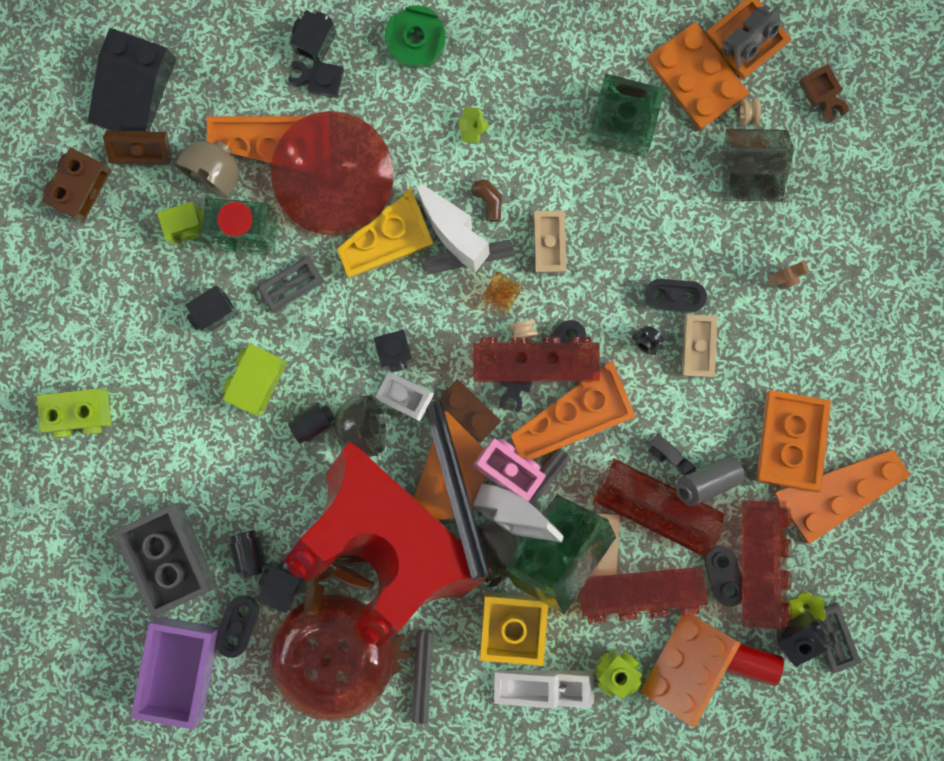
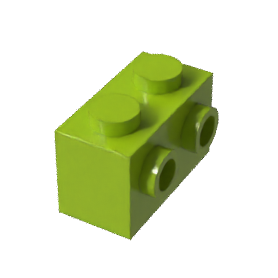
M249 343L247 349L242 348L236 359V364L239 366L234 376L230 375L223 386L222 392L225 395L222 400L255 416H262L288 361Z
M90 389L37 395L40 433H52V438L70 437L72 430L82 429L83 435L102 433V427L111 426L108 390Z

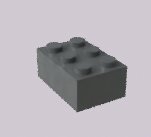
M181 502L166 506L113 531L151 618L218 587Z

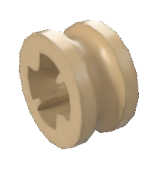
M753 98L752 102H748V99L741 100L739 112L742 127H747L748 123H752L753 126L759 125L761 120V104L758 98Z
M535 320L509 325V330L513 331L511 341L537 336L538 332L533 329V326L536 324Z

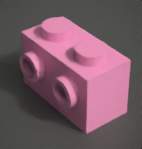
M494 438L489 441L472 467L500 488L511 491L529 502L546 475L539 471L541 467L527 457L523 459L514 453L516 449L503 439L498 441Z

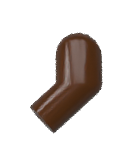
M481 179L475 181L471 186V192L473 196L481 197L487 203L486 221L500 222L501 193L489 180Z

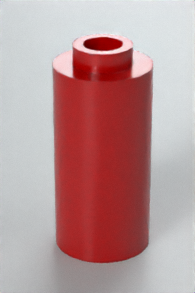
M740 644L726 672L775 687L782 677L784 658L781 655Z

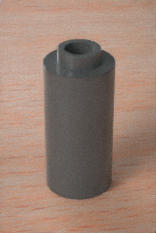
M727 456L679 478L677 481V495L682 502L694 507L741 485L745 479L744 469L736 458Z

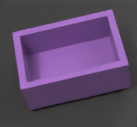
M158 617L149 622L131 713L132 719L195 729L203 720L219 627Z

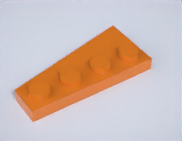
M206 116L207 141L212 144L216 140L223 142L232 149L230 154L331 179L329 116Z

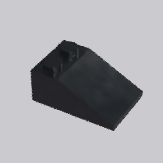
M109 27L98 57L87 122L110 131H150L176 62V58L169 49Z

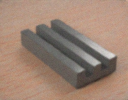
M308 255L258 285L257 288L271 312L275 313L325 283ZM308 265L310 270L268 294L266 291L268 288ZM314 275L316 279L274 304L273 299Z
M835 603L830 607H824L826 611L824 624L829 631V637L839 664L835 663L829 644L828 651L824 652L823 655L829 671L834 674L862 662L840 605ZM831 614H834L851 657L849 660H846L829 617Z

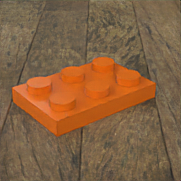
M696 22L646 58L648 64L699 131L750 94Z
M774 390L767 392L756 482L816 493L821 491L831 400Z
M684 611L640 692L689 726L696 727L741 643L688 611Z

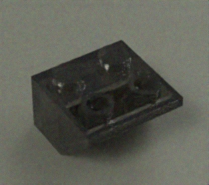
M726 129L722 149V201H783L795 149L788 130Z

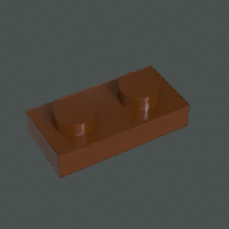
M106 130L103 135L108 161L111 164L170 165L172 156L167 132Z
M458 379L438 398L442 402L443 408L480 443L501 422Z

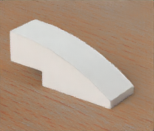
M420 184L418 187L420 202L436 235L460 262L473 272H476L490 254L489 242L471 231L472 222L469 214L423 184Z
M481 484L473 506L488 519L494 520L507 533L562 542L564 536L527 500L498 486Z
M508 670L494 672V704L555 709L557 706L589 708L594 703V671Z

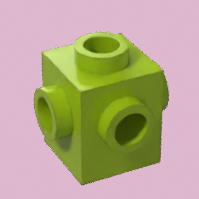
M613 648L609 654L606 652L595 666L597 669L594 673L600 681L597 686L611 698L616 694L623 700L627 694L629 696L633 695L641 685V680L639 679L643 676L637 668L640 663L626 651L621 655ZM617 673H625L618 682L615 681Z

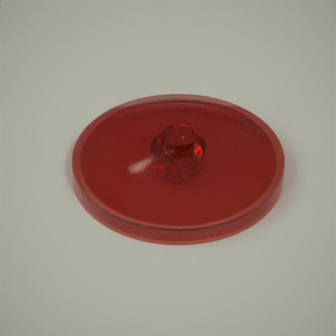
M325 111L300 119L283 134L272 157L271 182L278 203L294 222L318 234L344 235L367 226L383 211L393 188L394 168L386 143L371 125L348 113Z

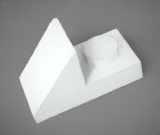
M388 372L375 399L420 421L434 393Z

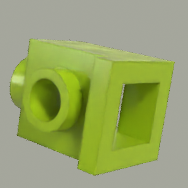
M193 201L157 212L165 241L173 247L179 245V238L182 241L193 240L199 237L198 232L205 231L206 227L210 226L205 209H200Z

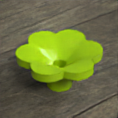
M471 106L464 108L463 116L460 117L458 122L459 129L461 130V139L464 142L477 144L480 140V135L487 131L488 122L482 119L480 108H473Z
M802 591L797 597H792L787 601V608L790 610V620L808 610L816 620L821 619L824 621L826 619L825 601L820 596H812L810 592Z

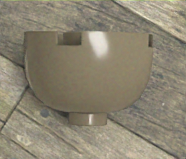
M216 140L214 144L208 141H196L187 146L175 162L176 168L195 183L200 182L209 187L208 190L225 199L232 193L239 178L237 162L230 155L232 149L219 140Z

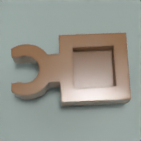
M803 260L768 276V280L772 288L781 285L784 290L801 283L799 277L807 274L810 270L806 261Z

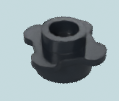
M644 326L637 331L638 334L634 333L632 335L636 346L644 353L656 355L657 350L661 351L663 349L662 343L664 338L662 334L651 326Z

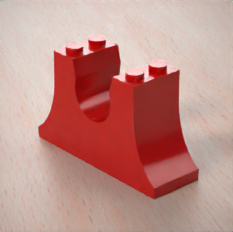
M352 441L343 448L326 473L328 496L320 519L298 540L284 559L291 573L298 578H303L306 582L324 573L336 558L343 555H355L369 562L378 577V592L376 597L364 607L355 627L360 631L364 641L370 645H375L378 649L397 634L422 605L440 598H463L485 580L474 581L471 578L462 542Z

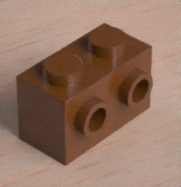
M69 147L67 153L63 154L58 161V170L53 180H50L44 188L42 202L84 223L112 170L103 163Z

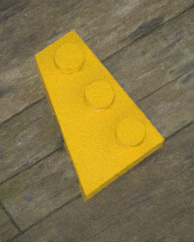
M408 189L400 199L384 209L376 219L361 228L337 248L349 279L434 246L412 189Z

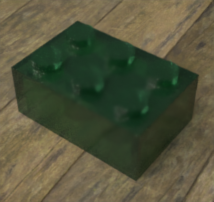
M556 494L543 512V515L564 536L562 542L526 537L504 567V571L514 586L565 614L616 539V535L608 519Z

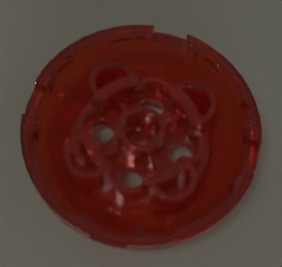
M326 594L323 595L321 606L315 615H306L304 613L303 602L291 610L279 625L271 646V671L280 694L290 706L301 714L319 721L336 722L347 720L369 709L387 688L394 666L392 639H389L379 649L375 645H370L363 640L360 631L355 625L364 607L367 605L364 602L347 595ZM315 636L318 638L319 647L317 649H311L312 645L309 637ZM341 638H345L350 644L348 651L344 652L343 648L338 645ZM324 655L330 656L332 660L331 665L327 664L328 661H325ZM313 668L317 671L318 677L316 681L309 679L307 669ZM343 670L347 672V683L337 680L336 675L338 671Z

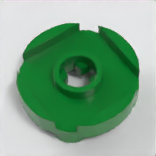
M412 5L406 7L404 11L398 14L395 13L390 18L385 30V40L390 56L397 63L407 68L420 69L432 66L441 56L446 44V34L442 22L434 11L424 6ZM415 31H420V37L424 39L417 44L411 43V39L407 38L408 35H413Z

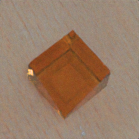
M496 272L483 293L481 300L507 315L521 293L523 286Z

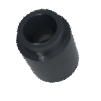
M317 402L293 416L294 420L289 422L288 426L299 444L305 441L310 443L334 428L332 422L336 420V417L328 404L322 406L320 402Z
M255 530L231 536L232 544H230L236 574L243 572L244 578L261 574V567L266 566L267 563L261 539L256 536Z

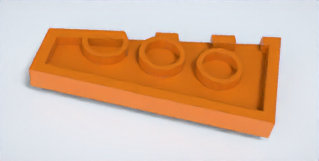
M613 360L510 435L517 454L521 458L535 459L636 417Z
M887 450L842 468L823 474L822 489L818 493L788 487L773 491L772 493L806 543L811 544L911 475L895 451Z

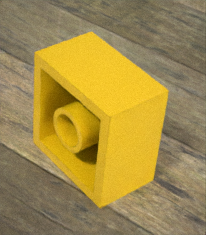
M485 591L480 661L543 666L548 600L546 596Z

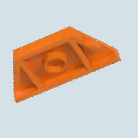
M445 411L474 513L475 507L473 504L481 484L484 483L485 476L474 469L472 465L484 448ZM433 440L414 499L437 520L455 518Z

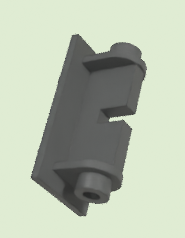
M767 5L757 7L743 22V27L749 31L745 32L738 27L723 42L724 46L721 50L727 57L735 56L736 68L739 69L746 61L753 59L759 48L768 39H772L780 29V9L778 6L773 10Z

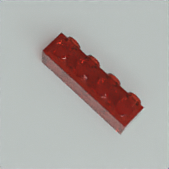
M483 337L479 338V343H473V383L600 381V342H592L591 337H574L573 343H560V337H543L542 343H529L528 337L511 338V343H498V338Z
M613 458L602 475L593 502L703 557H706L720 540L725 513L705 503H700L694 507L688 506L679 499L677 489Z
M742 500V627L781 630L787 626V622L791 621L792 605L790 602H787V590L791 589L792 574L791 571H787V558L791 557L792 544L791 540L787 539L786 526L791 525L792 514L791 508L786 507V500Z
M703 567L578 578L575 582L579 620H587L588 625L607 623L606 618L619 617V622L638 620L637 615L650 614V619L669 617V612L681 611V616L700 614V609L708 605Z

